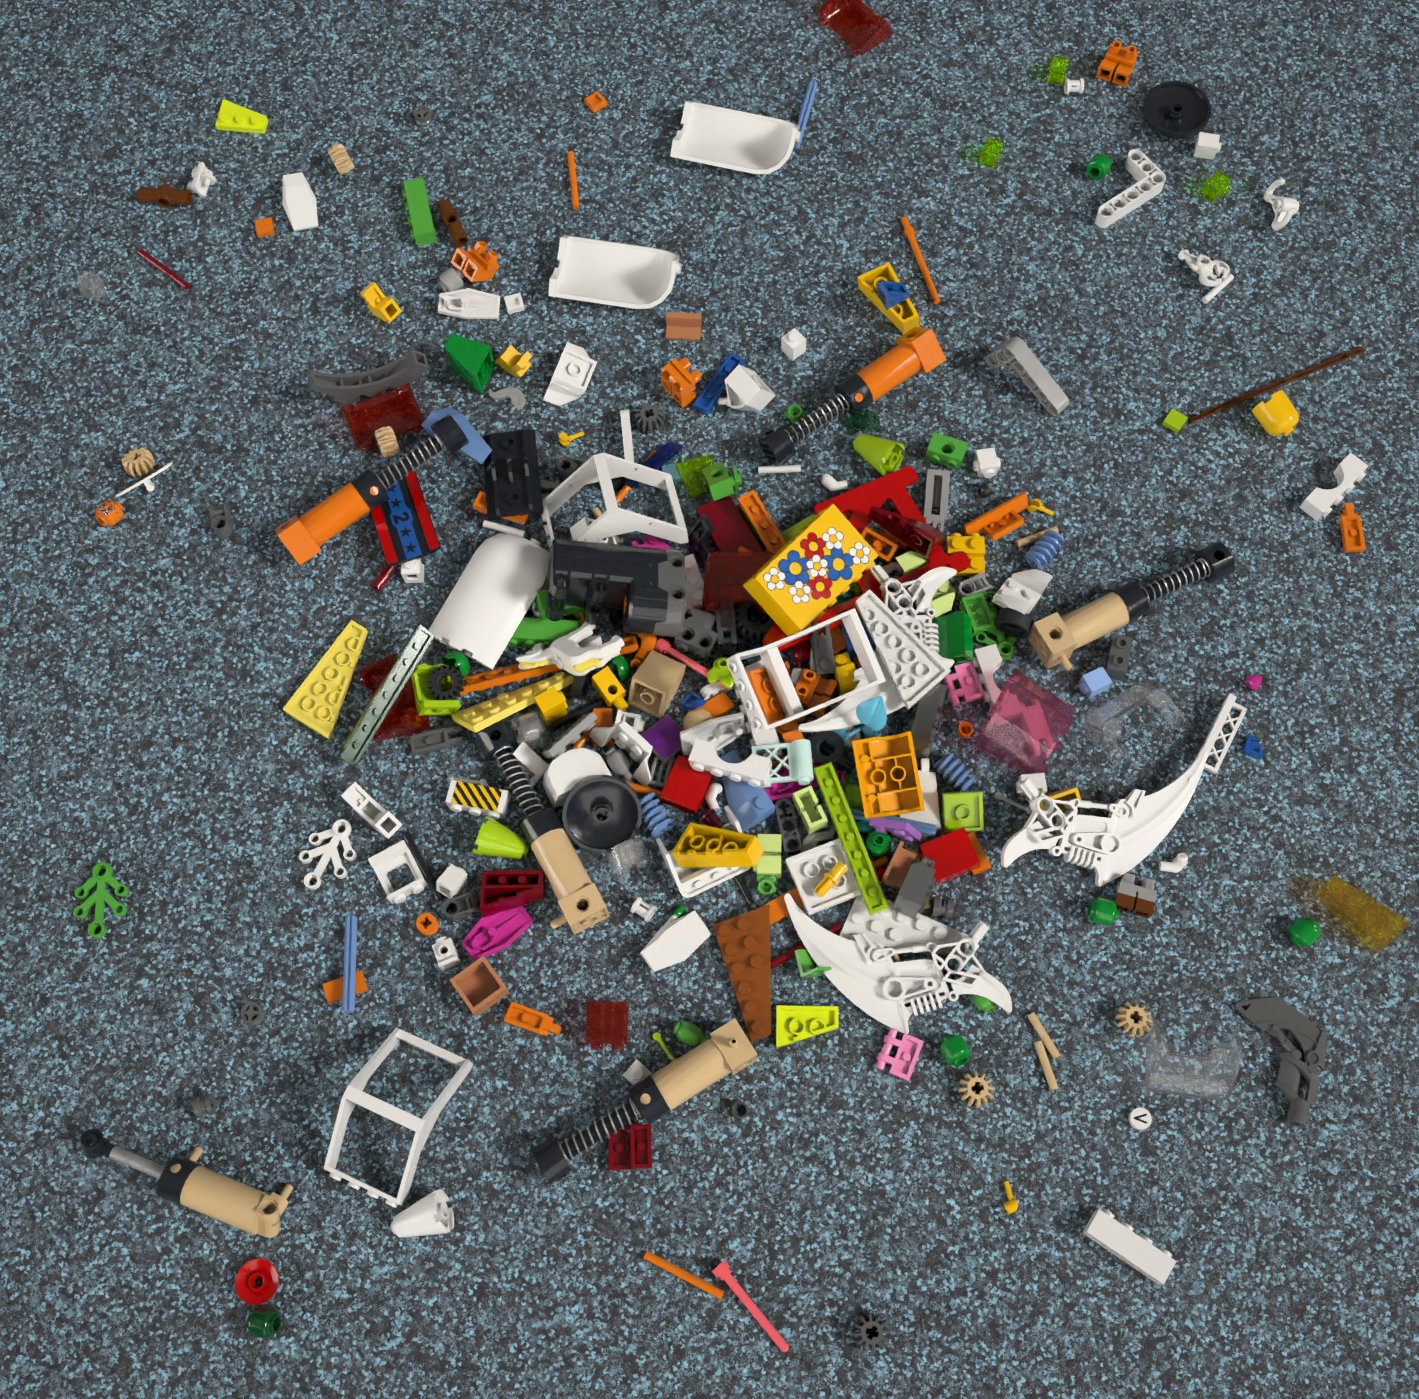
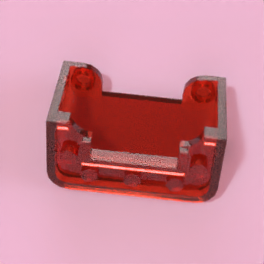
M828 0L817 12L821 17L819 21L825 27L828 25L851 47L850 50L855 56L858 54L860 56L864 55L893 34L888 22L882 16H877L861 0Z
M409 383L401 385L398 391L394 389L392 392L362 403H355L356 407L354 405L341 407L357 449H362L363 452L372 449V445L377 444L375 430L381 427L390 426L395 436L412 430L413 433L423 430L421 425L424 419Z
M710 552L707 555L702 596L704 610H718L721 606V601L755 602L757 608L762 612H766L744 588L743 584L775 554L772 552Z
M394 653L359 670L360 683L363 687L372 691V696L377 692L399 654ZM411 676L372 740L377 742L419 733L430 727L429 716L418 715Z

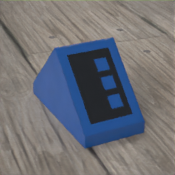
M881 280L877 282L878 297L886 309L897 305L911 296L901 282Z

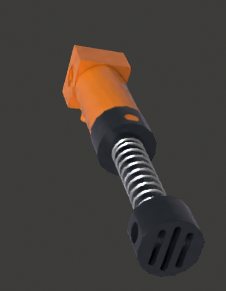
M914 327L896 339L897 346L835 385L836 395L834 400L829 399V403H824L822 408L818 407L816 412L812 410L813 414H807V418H801V422H795L796 425L790 426L789 430H783L781 427L775 426L760 436L758 442L767 459L775 466L781 465L796 455L794 444H798L799 440L803 441L805 436L809 437L810 432L815 433L816 428L821 429L822 425H827V421L831 422L833 417L838 418L839 413L844 414V410H846L850 415L855 416L916 373H928L947 359L932 328Z
M448 414L432 425L433 438L428 437L429 441L426 443L423 441V445L420 447L417 445V449L414 451L411 449L410 454L407 455L405 453L404 458H399L400 461L397 463L393 462L394 465L391 467L387 466V470H381V474H372L369 469L365 470L352 479L350 483L299 518L294 515L274 529L298 564H303L322 551L319 546L368 512L373 511L390 498L386 490L387 487L391 488L390 485L392 483L397 484L396 481L398 479L402 480L404 475L408 476V472H414L416 467L420 468L421 463L426 464L427 459L432 460L433 455L438 456L439 451L443 452L446 450L452 455L467 445L469 441L453 417Z

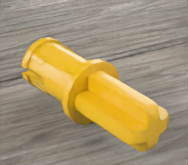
M838 861L829 873L824 874V878L814 888L816 895L824 897L833 885L836 886L838 884L837 881L848 870L844 863Z

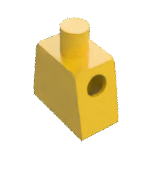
M608 666L592 676V687L609 708L615 705L617 709L624 711L629 707L624 700L626 691Z

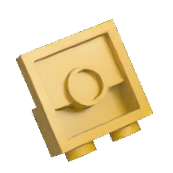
M953 533L947 536L945 543L946 554L952 555L963 551L971 561L969 568L956 573L955 576H975L981 572L985 573L984 536H980L978 533H971L969 536Z

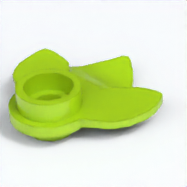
M718 658L714 661L713 668L707 673L708 682L712 684L719 681L724 687L731 689L735 681L728 668L727 658Z

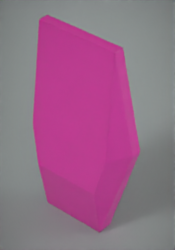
M815 761L813 768L821 766V764ZM782 766L776 772L781 777L790 776L789 770L785 766ZM814 775V780L810 781L808 785H799L794 781L772 783L771 787L763 789L771 801H776L781 798H791L793 793L806 787L812 786L814 789L819 785Z
M523 906L482 917L461 942V945L475 962L483 955L486 958L507 948L534 921Z

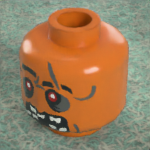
M106 500L96 508L95 518L102 526L113 527L124 517L122 511L124 508L118 501Z

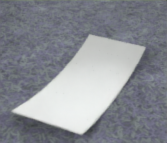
M524 741L513 753L537 777H540L549 766Z

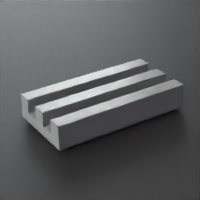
M655 755L650 771L651 781L648 785L664 788L672 770L675 757L669 761L664 782L662 783L661 778L665 767L663 762H661L657 780H653L659 760Z

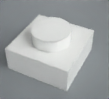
M636 1059L623 1074V1077L634 1085L648 1075H652V1072Z

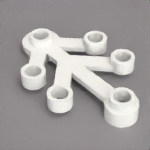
M337 820L331 829L320 833H312L309 836V842L313 846L320 845L324 839L330 837L332 839L326 845L309 851L304 850L300 853V860L306 864L310 863L314 857L322 855L314 872L308 873L304 877V884L307 888L315 890L320 887V877L331 858L335 868L334 875L339 879L346 877L347 870L342 865L337 849L340 840L345 850L343 856L347 861H353L357 856L351 847L348 837L352 827L347 820ZM345 827L344 832H339V829ZM314 837H319L317 842L312 841ZM353 852L352 857L348 858L347 854ZM309 854V858L303 860V856ZM340 869L344 870L342 875L337 874ZM313 879L317 880L315 885H311Z

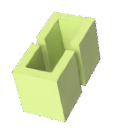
M812 786L793 793L792 801L799 815H802L801 819L808 834L826 828L828 820L821 805H818L819 801Z
M758 834L757 839L764 852L755 867H753V872H757V876L774 875L776 878H781V834Z

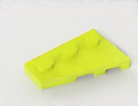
M223 99L215 126L217 130L265 134L268 118L265 115Z
M776 1005V1048L823 1034L839 1027L838 1006Z

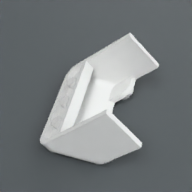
M728 805L725 806L724 809L729 823L723 825L720 829L743 833L738 819ZM660 838L656 839L665 864L679 892L685 898L693 897L751 868H680L671 853L673 850L667 851Z

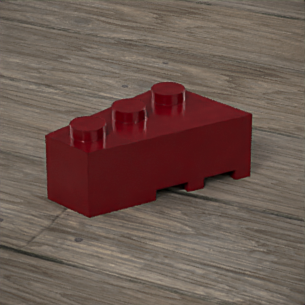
M543 870L483 871L480 910L483 918L544 899L545 877Z

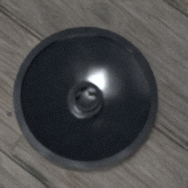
M1168 81L1155 86L1148 92L1143 103L1142 112L1147 125L1156 133L1167 138L1185 139L1199 134L1206 127L1211 116V104L1205 93L1196 86L1181 81Z
M610 775L591 776L578 782L567 794L562 809L563 825L571 840L581 848L596 853L612 852L627 845L637 834L642 821L641 803L634 789L622 779Z

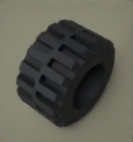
M749 595V599L745 597L743 603L740 602L738 604V609L735 612L736 631L739 633V637L741 639L745 637V642L749 643L751 641L752 645H756L758 642L760 644L763 643L764 637L775 621L752 595ZM763 614L769 618V621L764 625L757 626L750 623L748 619L752 615Z

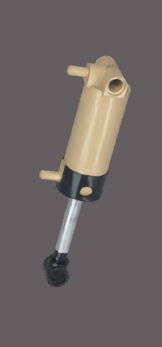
M89 1129L81 1136L82 1150L87 1158L94 1159L106 1156L158 1178L157 1195L180 1206H186L252 1235L259 1234L272 1238L280 1232V1217L289 1204L286 1199L293 1190V1186L290 1184H286L279 1195L273 1192L271 1194L263 1192L196 1162L203 1153L201 1147H196L188 1159L176 1155L165 1167L110 1144V1140L103 1137L102 1132L98 1129Z

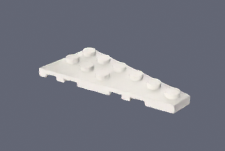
M869 589L856 600L855 605L907 710H909L944 679L951 670Z
M862 895L856 897L839 936L856 942L853 935L864 933L872 943H881L885 948L898 949L912 947V945L927 944L928 942L938 945L959 942L967 934L917 913L915 919L893 910L894 902L887 899L889 909L870 916ZM963 943L960 946L961 952L966 954L970 944ZM955 947L939 949L937 953L949 955Z

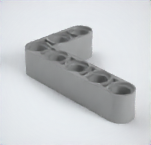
M1016 336L997 345L985 357V362L993 369L1010 363L1052 416H1058L1069 405L1068 397L1021 338Z

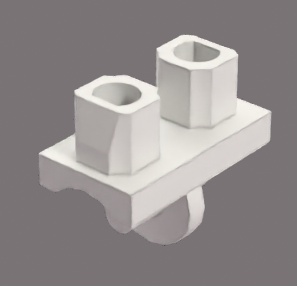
M199 162L198 167L192 170L191 174L194 179L193 182H188L187 189L191 193H197L203 198L206 197L209 185L215 184L216 178L213 176V172L206 168L204 162Z

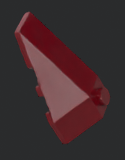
M875 506L870 508L868 518L925 558L929 559L941 545L944 535L939 529Z

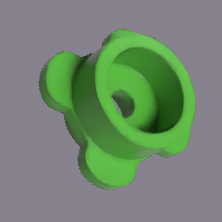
M794 404L788 408V411L784 412V416L795 424L800 418L805 417V411H802L800 406Z
M774 875L757 876V891L759 893L770 894L776 892V877Z

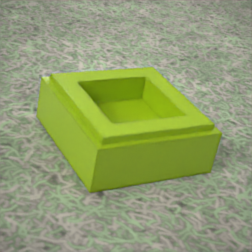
M1172 408L1162 425L1178 433L1188 417Z

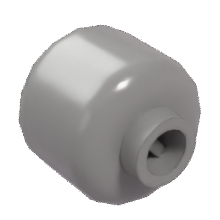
M448 268L439 276L440 281L438 283L445 292L456 291L464 286V281L462 280L464 275L458 269L455 271L453 268Z

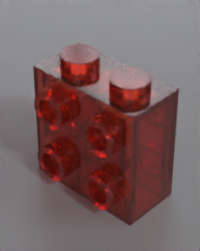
M587 1002V1047H591V1050H603V1047H612V1050H624V1047H629V1002Z

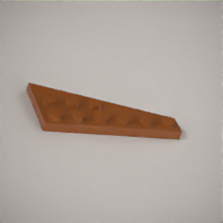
M768 904L713 925L752 1042L772 1035L770 905Z

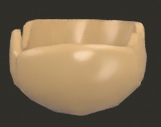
M704 709L692 710L684 717L683 728L684 730L689 729L713 717Z

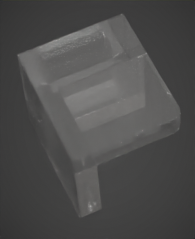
M87 271L83 272L76 283L83 296L96 301L100 300L107 289L99 275Z

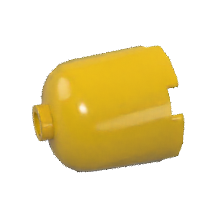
M1280 390L1270 396L1272 398L1267 403L1262 401L1252 410L1255 418L1271 436H1280L1282 434L1288 436L1295 431L1293 427L1299 421V414L1286 393Z

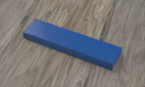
M730 353L692 404L693 408L708 416L718 402V399L726 391L724 380L738 365L744 366L745 360Z

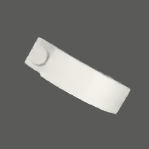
M355 781L340 795L365 821L387 839L403 825L389 811L385 810L370 797Z

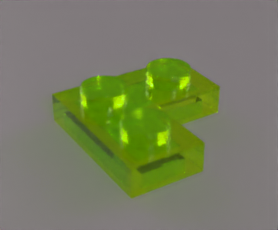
M710 454L676 465L677 472L689 499L706 494L707 492L701 477H703V468L714 465Z

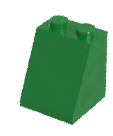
M451 333L449 339H446L444 343L449 365L478 394H481L495 368L491 348L488 345Z

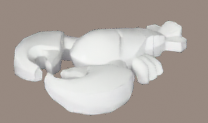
M1185 249L1180 251L1178 255L1180 260L1185 259L1189 267L1199 274V281L1205 286L1213 287L1219 285L1230 271L1229 266L1225 262L1219 260L1211 261L1210 257L1203 254L1197 257L1189 254V250Z

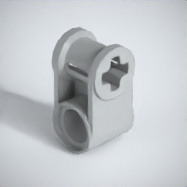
M981 572L959 584L956 599L960 602L963 597L979 593L984 594L986 591H993L994 587L988 583L985 578L986 574Z

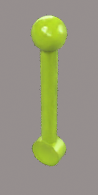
M655 1032L653 1040L658 1041L672 1062L676 1060L661 1040L660 1033Z

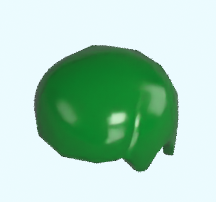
M454 650L442 656L445 665H452L464 677L468 675L470 663L462 652Z
M618 655L605 664V667L608 666L619 682H623L628 678L629 664L624 656Z

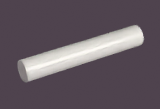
M1228 274L1219 285L1215 286L1202 298V301L1207 304L1234 279V276Z
M801 465L758 466V474L801 472Z
M487 520L483 522L484 528L507 534L512 533L523 538L526 534V531L488 522Z

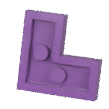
M870 818L869 825L875 829L876 833L886 835L887 832H891L901 837L902 841L912 843L913 840H921L922 833L908 822Z

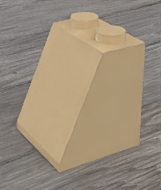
M652 650L632 677L627 704L662 719L683 680L686 665Z

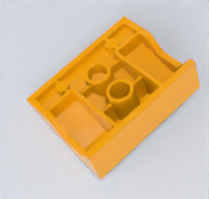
M911 731L897 735L852 741L865 820L871 817L881 818L925 811Z

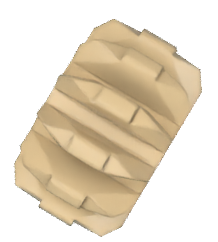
M341 143L335 144L328 149V154L340 174L348 173L354 168L347 151Z
M384 426L375 430V437L382 456L386 458L398 454L400 449L392 428Z
M143 447L139 450L135 448L133 451L129 450L128 454H124L122 465L128 475L133 477L139 475L142 477L143 474L148 475V471L153 470L155 460L149 450H145Z
M1134 1001L1132 1005L1126 1002L1124 1007H1119L1118 1011L1121 1014H1117L1115 1018L1121 1020L1117 1027H1124L1123 1034L1130 1031V1037H1134L1136 1033L1138 1036H1142L1144 1031L1148 1032L1150 1030L1147 1024H1151L1153 1020L1147 1018L1151 1012H1144L1146 1007L1144 1004L1138 1007V1002Z
M973 1071L972 1077L967 1073L965 1074L966 1080H960L959 1083L964 1087L959 1088L958 1092L965 1093L961 1100L964 1101L968 1098V1106H971L973 1101H975L976 1108H979L981 1102L986 1106L988 1104L987 1099H993L994 1096L989 1092L994 1091L995 1087L988 1086L992 1079L989 1078L985 1081V1073H981L980 1077H978L977 1071ZM975 1085H978L977 1088H981L978 1094H975L976 1091H972Z

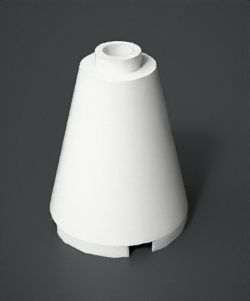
M441 1189L431 1192L394 1216L393 1222H391L392 1232L400 1238L451 1232L450 1230L454 1228V1214L452 1207L448 1208L446 1201H449L448 1196Z

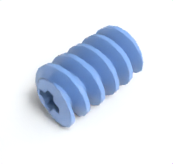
M1045 531L1043 536L1035 542L1034 546L1026 552L1025 559L1033 569L1042 571L1043 566H1047V561H1051L1052 556H1056V551H1060L1061 546L1065 545L1063 537L1055 531Z
M954 753L943 756L934 764L933 768L939 767L937 770L939 774L944 773L942 778L944 780L949 779V785L955 784L953 787L954 791L960 790V792H965L973 786V781L976 777H968L970 770L962 771L965 767L964 764L957 766L959 759L952 760Z
M653 792L640 799L642 818H644L643 822L648 824V830L652 831L651 835L653 837H660L669 832L674 825H668L672 821L671 818L664 819L668 813L660 812L664 806H656L660 800H653L656 796V793Z

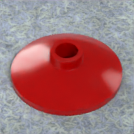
M253 1259L245 1263L237 1273L235 1280L238 1296L242 1301L251 1305H260L269 1301L279 1286V1274L276 1267L265 1259ZM258 1278H262L263 1280L261 1286H257L256 1284Z

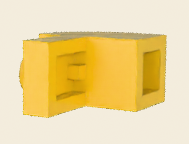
M371 282L360 293L367 302L368 309L385 322L390 323L402 312L393 298L385 296L375 282Z
M510 345L502 351L495 362L506 372L520 378L532 365L529 362L532 355L528 351L520 354Z
M848 652L835 655L836 673L834 674L835 680L838 681L837 690L841 696L853 691L859 681L853 682L856 668L854 662H851Z

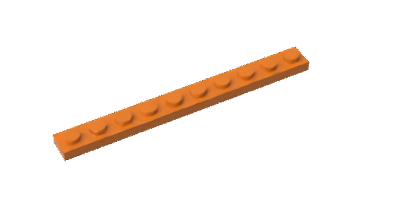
M752 490L739 497L737 501L773 557L786 544V541L756 492ZM839 627L830 630L834 656L846 649V644Z
M635 635L622 638L624 646L620 647V655L639 651ZM520 663L464 677L465 686L462 687L464 691H461L460 694L465 695L477 690L482 691L489 687L502 686L513 681L519 682L525 678L539 677L542 674L558 672L562 669H559L556 664L531 669H519L518 665Z

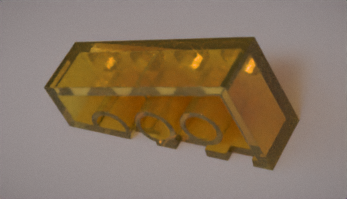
M1336 875L1328 879L1313 893L1374 954L1384 949L1411 923Z

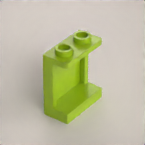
M419 664L412 672L411 679L418 715H451L460 709V700H440L430 693L429 690L431 689L427 686V684H430L427 680L432 676L430 673L435 672L434 668H440L441 665L446 666L445 664ZM445 676L441 679L440 687L442 690H449L451 688L450 676Z

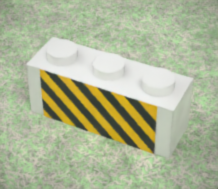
M451 780L445 802L450 810L454 812L469 811L471 815L480 816V814H484L499 820V818H506L511 796L507 790Z

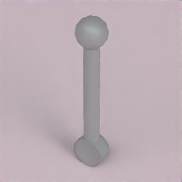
M449 775L447 777L448 782H451V780H455L466 783L479 784L481 786H487V781L485 779H481L479 781L464 778H456L453 775Z
M1000 792L995 793V800H1003L1025 810L1027 814L1032 813L1030 806L1026 807L1002 796Z

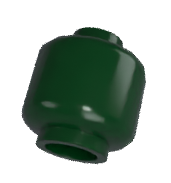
M258 1307L248 1316L246 1326L251 1336L268 1339L272 1338L280 1330L282 1320L276 1309Z

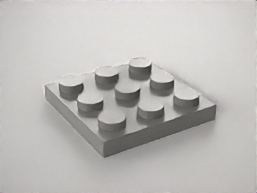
M593 712L583 715L540 754L544 759L559 757L566 751L565 746L574 744L581 738L579 734L589 731L596 724L594 721L598 717Z

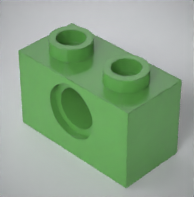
M933 432L925 459L932 463H940L949 468L960 470L968 442Z
M722 462L702 469L706 485L714 501L735 494L733 487L736 486L729 468H725Z

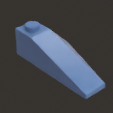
M451 407L432 411L421 425L429 436L434 437V432L431 429L432 425L448 414L451 415L469 441L458 452L482 464L492 449L466 417Z
M734 749L720 757V759L727 763L743 762ZM722 775L721 778L728 806L738 819L742 832L775 814V806L763 788L751 786L748 782L742 780L741 782H736L728 776Z

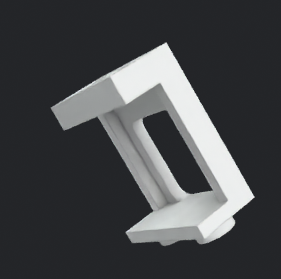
M404 840L368 858L391 904L403 902L407 896L412 893H420L428 885ZM403 864H408L416 880L394 891L387 877L388 872Z

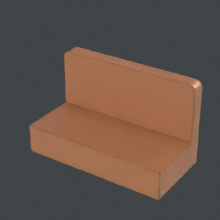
M666 312L667 340L700 341L702 328L701 314Z
M900 841L881 881L899 891L911 864H913L917 854L902 848L904 845L903 841Z

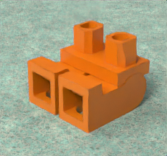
M1114 40L1099 65L1096 78L1110 82L1114 74L1112 83L1126 87L1139 52H1137L1136 46L1130 45L1128 48L1121 47V41ZM1107 70L1110 72V75H1104L1102 71ZM1119 75H1122L1126 77V80L1122 81L1119 80L1117 77Z
M477 241L474 247H468L467 252L463 248H457L451 260V263L471 282L491 280L500 266L497 263L499 255L492 250L486 253L488 245L484 241Z
M686 357L679 361L674 358L671 360V363L666 364L661 370V386L681 408H684L696 399V394L693 391L696 389L695 384L701 380V373L697 369L690 373L687 371L691 368V363Z
M803 669L795 686V691L803 710L806 711L832 700L837 690L838 681L822 678L821 675H816V672ZM829 706L810 714L821 718L826 714Z

